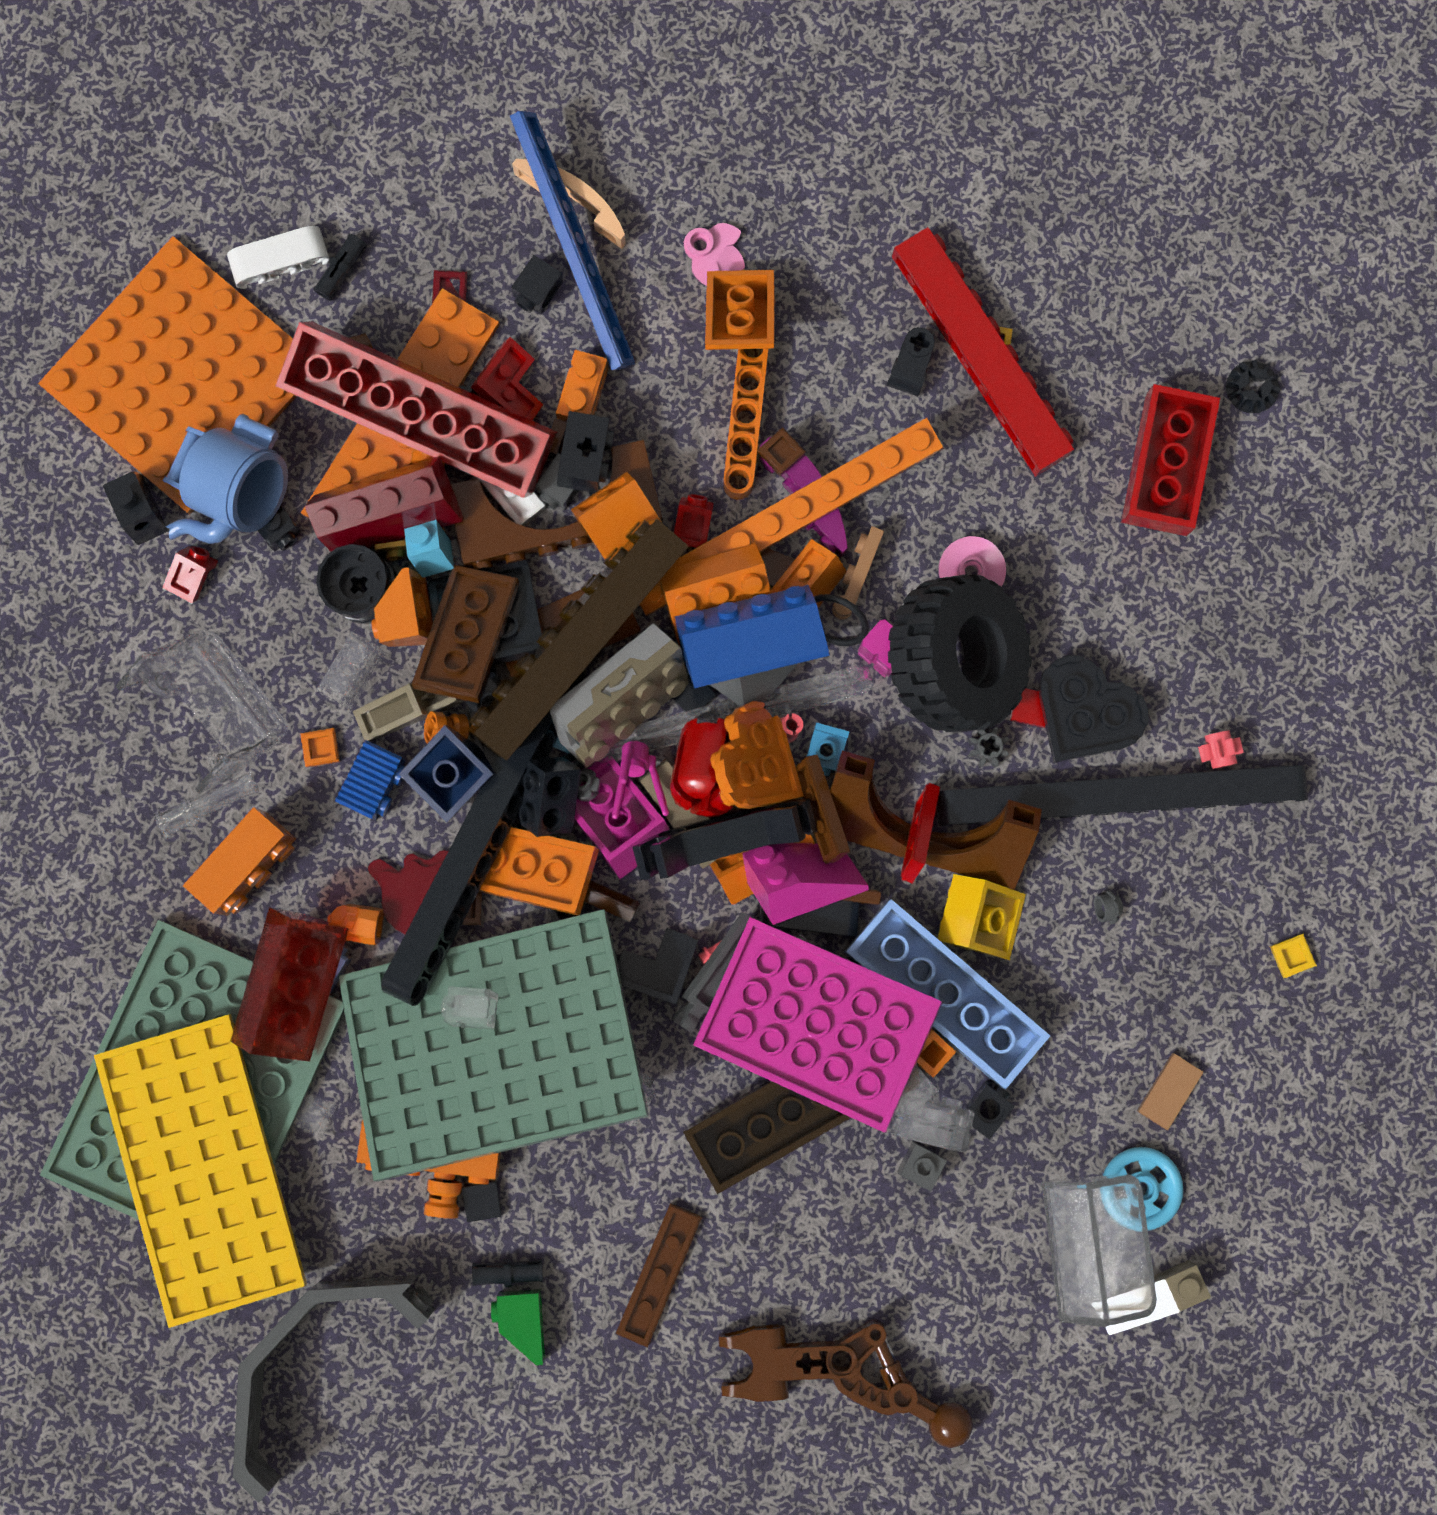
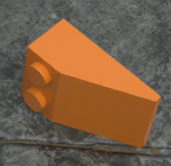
M774 270L707 271L705 350L774 348Z

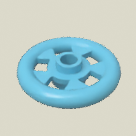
M1134 1147L1116 1155L1105 1168L1101 1179V1197L1107 1212L1116 1222L1132 1230L1149 1231L1165 1225L1175 1216L1183 1199V1181L1177 1166L1168 1156L1156 1149ZM1138 1161L1141 1171L1134 1172L1128 1176L1124 1167ZM1155 1166L1161 1168L1166 1175L1160 1183L1150 1174V1171ZM1140 1182H1144L1147 1185V1191L1143 1195H1138L1135 1190L1136 1185ZM1116 1183H1125V1198L1116 1199L1114 1191ZM1160 1191L1169 1196L1162 1209L1153 1205ZM1132 1203L1141 1207L1145 1206L1143 1217L1129 1214Z

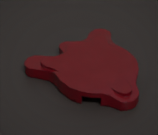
M439 851L429 860L422 859L414 854H408L404 858V868L399 871L381 859H376L369 864V874L379 883L382 890L381 904L384 916L396 930L404 935L448 851Z

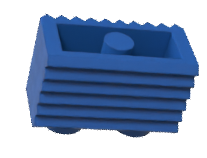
M365 740L335 802L375 821L379 815L384 817L392 803V798L388 797L393 785L399 786L403 781L399 773L405 768L403 765L406 760Z

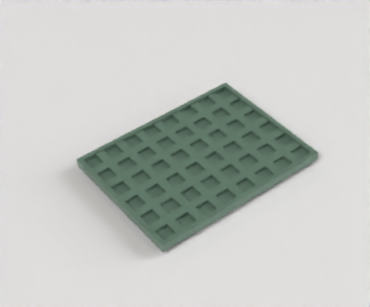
M604 909L449 948L425 997L416 1006H411L382 991V979L390 963L339 976L373 1181H384L649 1117L608 915Z

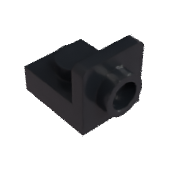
M281 505L274 517L264 527L257 530L274 552L279 548L282 551L289 549L297 542L298 538L296 535L301 532Z

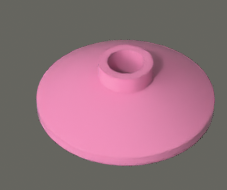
M976 536L963 537L951 543L943 552L939 562V578L965 575V568L973 566L977 570V575L984 576L1002 587L1006 577L1005 559L998 547L989 540Z

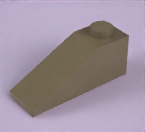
M1187 1260L1094 1303L1108 1335H1112L1181 1312L1211 1298L1197 1265Z

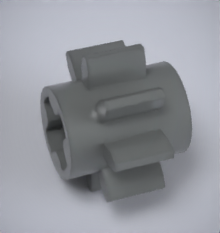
M998 727L993 728L990 733H985V730H977L980 738H969L967 740L969 744L974 745V750L967 756L968 758L976 756L980 759L978 763L979 768L983 767L986 761H990L991 765L996 768L999 766L996 757H1007L1009 755L1007 751L1003 750V744L1009 739L1008 737L1001 739L996 735ZM990 739L993 741L992 747L996 749V752L992 751L990 754L985 755V748L980 743H985Z

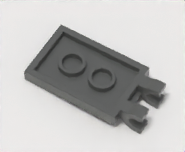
M741 912L682 995L689 1003L679 1009L672 1020L690 1033L696 1028L700 1018L705 1019L750 916Z

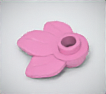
M718 223L709 230L695 228L686 235L684 250L687 256L692 259V273L702 284L707 286V271H736L745 269L742 255L733 246L739 239L741 230L727 223ZM702 240L707 246L704 250H697L694 247L695 242Z

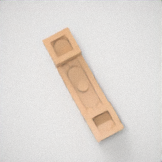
M515 159L512 163L514 174L539 191L527 159ZM558 168L569 197L596 215L594 219L595 231L622 249L626 244L625 233L610 206L594 189L581 179Z

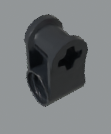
M917 327L907 333L898 358L896 357L886 386L917 397L919 396L935 343L934 337L929 330ZM916 339L922 341L920 352L914 350Z

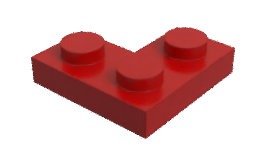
M511 337L507 338L477 377L471 388L482 398L530 420L534 419L543 406L535 396L519 383L535 359Z

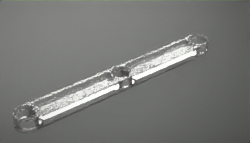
M854 666L779 686L771 695L759 702L765 703L763 708L768 710L772 717L776 715L781 717L865 694L873 688L874 683L868 667ZM727 700L641 723L635 727L633 733L627 739L620 740L609 749L603 759L593 762L590 766L597 765V762L608 763L607 761L613 759L615 761L621 760L623 745L631 741L645 743L649 747V752L679 744L681 731L687 722L698 718L697 723H717L718 718L725 719L726 716L732 714L740 706L732 700Z

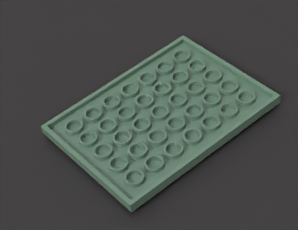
M158 920L96 1054L231 1014L275 1166L344 1014L343 1001L167 922ZM93 1059L40 1176L138 1219L96 1062Z

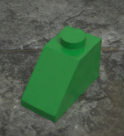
M541 1289L499 1292L496 1296L497 1301L491 1302L492 1323H498L499 1333L535 1365H543L545 1361Z

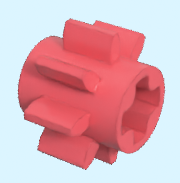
M1230 730L1204 736L1206 744L1198 747L1202 763L1210 761L1212 769L1238 764L1236 755L1244 753L1240 737L1231 738Z

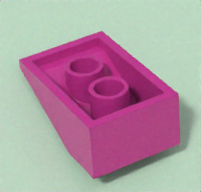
M608 753L603 759L587 768L595 771L596 777L600 779V790L598 795L590 801L583 802L577 799L574 821L593 846L599 849V854L617 877L621 879L637 867L632 847L660 832L669 830V827L629 777L625 785L619 817L617 819L612 818L620 777V766Z
M817 843L770 844L742 853L747 883L773 925L869 890L868 884L848 854L837 862L825 864Z

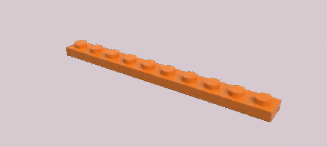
M925 418L676 560L671 568L756 543L759 552H762L944 448L929 420ZM660 581L640 603L646 616L666 606Z

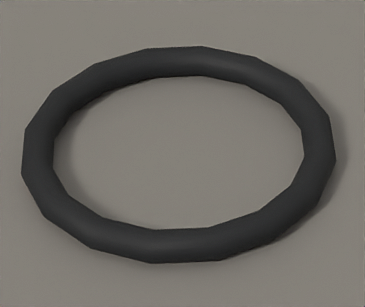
M820 594L814 596L816 603L826 601L845 606L853 611L862 625L860 635L853 639H838L824 633L828 643L837 646H853L860 644L868 635L869 624L867 618L858 606L836 595Z

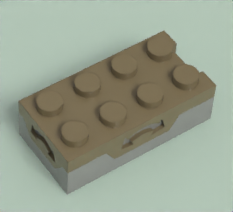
M654 623L559 699L550 709L560 743L586 768L593 762L603 759L611 747L620 740L627 739L639 724L645 719L655 716L662 705L671 698L679 696L689 684L681 647Z

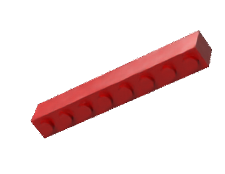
M929 227L894 247L892 258L1032 473L1037 477L1070 456L1074 450L1072 447L1073 439L1070 433L1064 427L1060 428L1053 418L1055 417V412L1046 399L1041 400L1035 390L1037 385L1031 374L1027 371L1025 373L1022 371L1017 363L1019 358L1014 348L1010 344L1005 345L999 335L1001 331L995 319L991 316L987 317L981 306L983 304L978 293L974 289L969 290L963 281L964 273L956 261L951 262L946 255V246L942 238L938 234L933 235Z

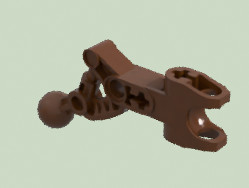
M877 1319L867 1321L835 1341L786 1343L785 1325L781 1324L755 1325L739 1331L719 1334V1347L745 1351L751 1357L753 1363V1370L745 1379L722 1382V1396L748 1399L756 1402L779 1401L789 1398L788 1380L832 1379L842 1394L868 1409L884 1415L909 1412L929 1425V1432L932 1438L941 1446L947 1448L961 1446L970 1438L973 1430L970 1413L962 1405L954 1402L937 1405L916 1392L915 1386L907 1380L899 1360L894 1361L885 1341L886 1331L884 1325ZM821 1351H826L827 1368H822L821 1361L811 1362L808 1369L803 1368L801 1362H796L802 1359L803 1353H809L810 1358L816 1360L821 1359ZM837 1351H846L850 1354L851 1360L846 1366L838 1367L831 1361L833 1354ZM874 1351H876L882 1364L879 1371L887 1387L884 1389L875 1386L865 1379L860 1372L862 1363Z

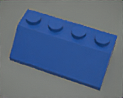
M809 585L793 586L784 591L759 594L750 599L734 603L726 602L717 607L700 611L692 610L686 614L675 616L682 655L694 688L830 656L817 603Z

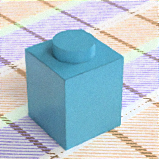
M437 520L404 529L407 557L422 578L454 569L451 540Z

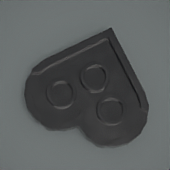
M1067 655L1055 660L1043 671L1039 682V699L1053 763L1118 751L1135 744L1143 735L1145 727L1149 722L1148 707L1143 696L1138 694L1133 688L1124 685L1125 683L1108 682L1103 670L1100 667L1098 668L1092 661L1084 659L1081 655Z

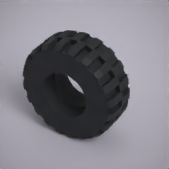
M965 574L925 581L907 595L903 600L904 605L897 609L893 618L895 622L890 629L888 638L890 641L888 663H891L892 674L890 675L893 685L897 687L900 693L898 696L901 702L911 709L910 713L920 722H924L929 728L937 731L959 732L985 730L994 727L997 723L1004 721L1012 713L1011 710L1018 706L1023 698L1021 694L1027 688L1029 682L1028 671L1032 662V656L1029 654L1031 641L1024 625L1026 623L1022 612L1018 611L1015 606L1017 603L1012 596L1004 593V588L984 576ZM958 635L964 649L963 671H961L957 659L956 646Z

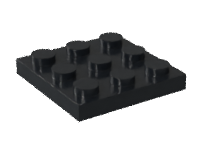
M522 560L483 569L482 571L516 577L520 583L492 665L520 660L525 653L533 654L540 646L536 640L542 634L528 561ZM449 576L428 580L434 618Z

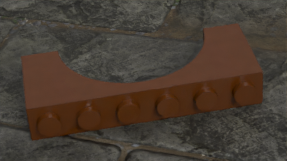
M644 440L613 446L611 449L613 465L609 483L628 472L636 480L663 523ZM479 478L451 484L464 518L462 522L455 523L454 525L465 567L483 570L493 567L492 563L506 560V564L526 560L525 555L539 553V557L555 555L559 553L558 548L571 545L572 549H581L592 545L589 535L578 521L561 528L533 529L507 519L489 502L484 494Z
M842 750L829 790L846 840L894 854L898 857H904L911 824L900 819L888 809L878 795L873 779L875 760ZM1008 799L1003 810L993 820L981 827L958 833L931 831L925 864L963 876L987 880L1015 890L1038 835L1042 809Z

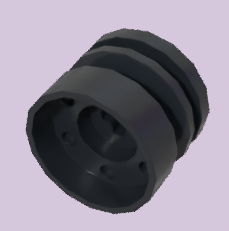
M349 544L337 547L325 556L318 567L316 584L318 594L327 607L352 622L371 624L372 619H375L374 608L398 574L389 562L365 546ZM362 581L368 588L365 593L361 592V589L358 586V584Z

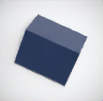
M444 725L399 773L446 823L495 774L480 747L448 725Z

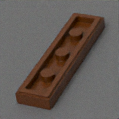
M669 1204L617 1328V1335L648 1348L702 1216L675 1204Z

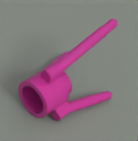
M631 741L625 743L622 747L620 777L614 801L613 819L619 817L628 776L640 777L644 775L647 769H649L662 814L664 816L669 815L667 802L656 768V757L649 755V747L643 742Z

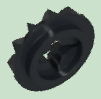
M1257 359L1240 363L1230 372L1226 382V392L1231 403L1237 409L1253 414L1269 409L1276 402L1281 389L1279 387L1278 374L1271 370L1270 364L1260 363ZM1249 377L1252 378L1254 382H1262L1265 380L1263 385L1258 389L1259 395L1256 394L1254 390H1246L1242 392V390L1250 383Z

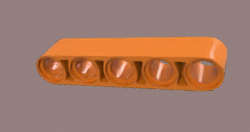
M738 349L723 481L724 491L730 498L735 500H742L748 497L754 485L768 349H761L762 354L755 358L748 357L744 352L745 349ZM746 378H752L757 381L759 386L754 390H746L740 383ZM746 410L754 414L755 419L750 423H743L738 420V413ZM739 443H745L750 446L752 451L746 456H739L733 451V447ZM743 476L748 482L746 487L735 489L730 485L729 481L732 477Z

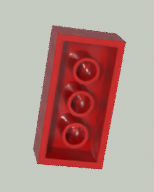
M1153 384L1145 396L1121 523L1182 536L1189 535L1195 529L1220 403L1219 397Z

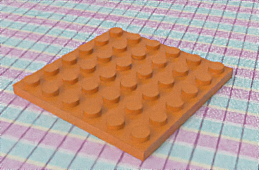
M174 236L171 237L38 383L189 515L194 510L184 504L179 489L162 481L164 476L167 477L187 434V427L189 426L205 433L214 428H225L232 431L235 420L240 414L248 415L250 419L270 427L297 397L290 392L276 387L293 338Z

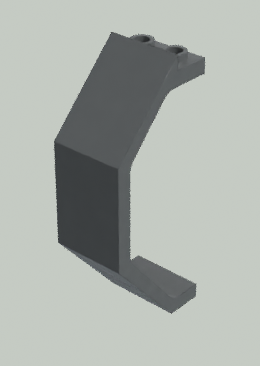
M419 1275L319 1281L301 1297L239 1364L233 1478L258 1503L281 1478L261 1457L258 1448L264 1367L267 1358L318 1303L382 1298L387 1300L414 1327L419 1329L435 1310L431 1305L434 1301L431 1295L421 1287L415 1290L411 1286Z

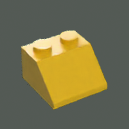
M953 874L937 939L956 947L1010 960L1026 894L987 880Z

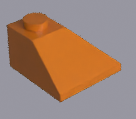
M410 568L401 569L374 608L375 619H372L371 624L375 639H379V643L388 647L426 644L433 624L426 577L422 578L419 573Z

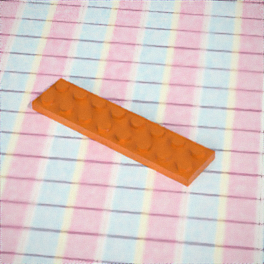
M442 288L397 360L460 387L499 327V321ZM357 423L310 499L316 494L412 465V452L416 449ZM304 507L301 514L309 519Z

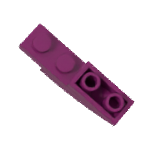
M771 437L767 438V439L760 445V447H761L764 443H766ZM804 455L782 475L785 479L782 485L790 494H793L822 476L814 464ZM762 457L759 458L762 465L773 474L775 472L773 468ZM839 509L805 527L807 531L813 528L821 537L818 540L820 545L836 553L840 558L846 554L848 548L846 533Z

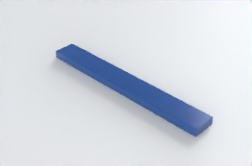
M518 111L510 115L511 121L611 370H619L635 364V360L537 115L534 112Z

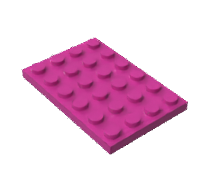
M749 917L693 1045L887 1133L943 1002Z

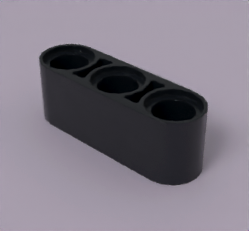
M840 900L774 925L760 905L759 921L769 926L857 937L861 903Z

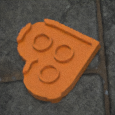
M749 702L736 708L732 714L726 716L724 724L729 732L730 742L722 745L719 751L711 755V765L715 770L716 781L720 788V797L727 806L735 805L738 808L751 809L804 797L782 722L778 715L772 717L768 710L763 708L765 706L763 702Z

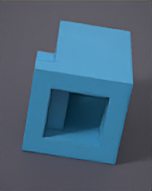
M816 722L807 756L818 754L824 775L829 777L830 772L835 773L842 750L844 751L849 731ZM822 745L831 746L833 750L832 755L828 757L823 756L820 753V747Z

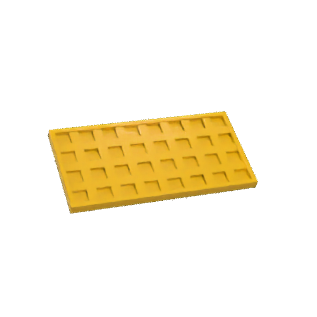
M232 1015L221 1016L94 1055L168 1328L306 1286L307 1281Z

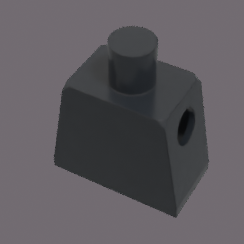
M133 471L103 485L122 529L137 545L169 532L167 527H165L166 524L143 474ZM141 522H149L147 525L140 528H137L136 526Z

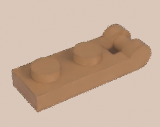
M872 526L868 535L861 533L854 551L859 553L860 557L856 566L849 564L842 582L847 584L848 587L845 595L839 597L856 604L884 530ZM834 603L832 612L837 619L845 620L852 614L851 610L843 605Z

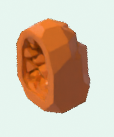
M356 904L342 905L336 907L328 916L326 927L334 936L343 940L377 945L380 943L384 912L382 908Z

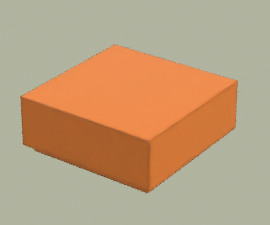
M335 728L300 733L305 767L340 762Z

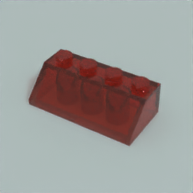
M269 907L230 1042L249 1054L310 1062L349 928L302 913Z

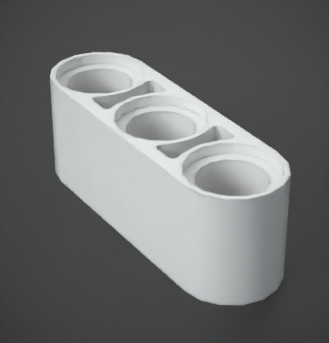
M318 226L302 227L236 247L227 253L236 287L240 289H245L247 284L257 281L259 284L279 279V275L290 272L292 275L309 270L311 265L322 262V265H325L329 260L323 236Z

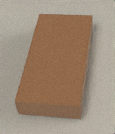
M1172 1053L1137 1112L1168 1131L1202 1076L1203 1071L1175 1053Z

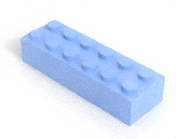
M892 899L887 900L844 951L856 964L942 1001L943 1003L932 1029L1001 1088L1006 1089L1050 1037L1046 1031Z

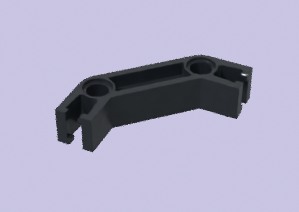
M810 799L789 800L751 809H743L669 829L640 842L632 848L640 880L651 879L658 873L660 879L669 878L689 866L766 845L800 842L806 838L805 834L813 835L818 831Z

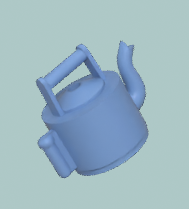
M240 414L236 418L232 431L225 428H214L205 433L188 426L186 429L187 434L167 477L164 476L162 481L179 489L181 499L187 507L214 520L210 524H205L192 519H179L165 526L169 528V539L173 540L182 535L189 534L199 541L213 544L226 539L233 529L242 532H254L264 527L278 511L288 484L287 465L284 459L272 450L278 439V432L273 428L250 419L245 414Z

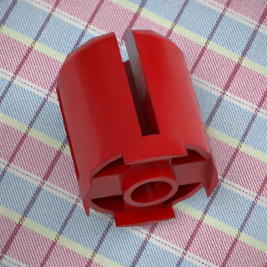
M698 718L687 722L682 728L670 782V793L675 804L682 809H690V813L698 816L717 817L727 813L733 806H727L721 800L720 788L710 759L711 755L719 751L722 745L730 742L729 732L725 728V719L718 718L717 723H697Z

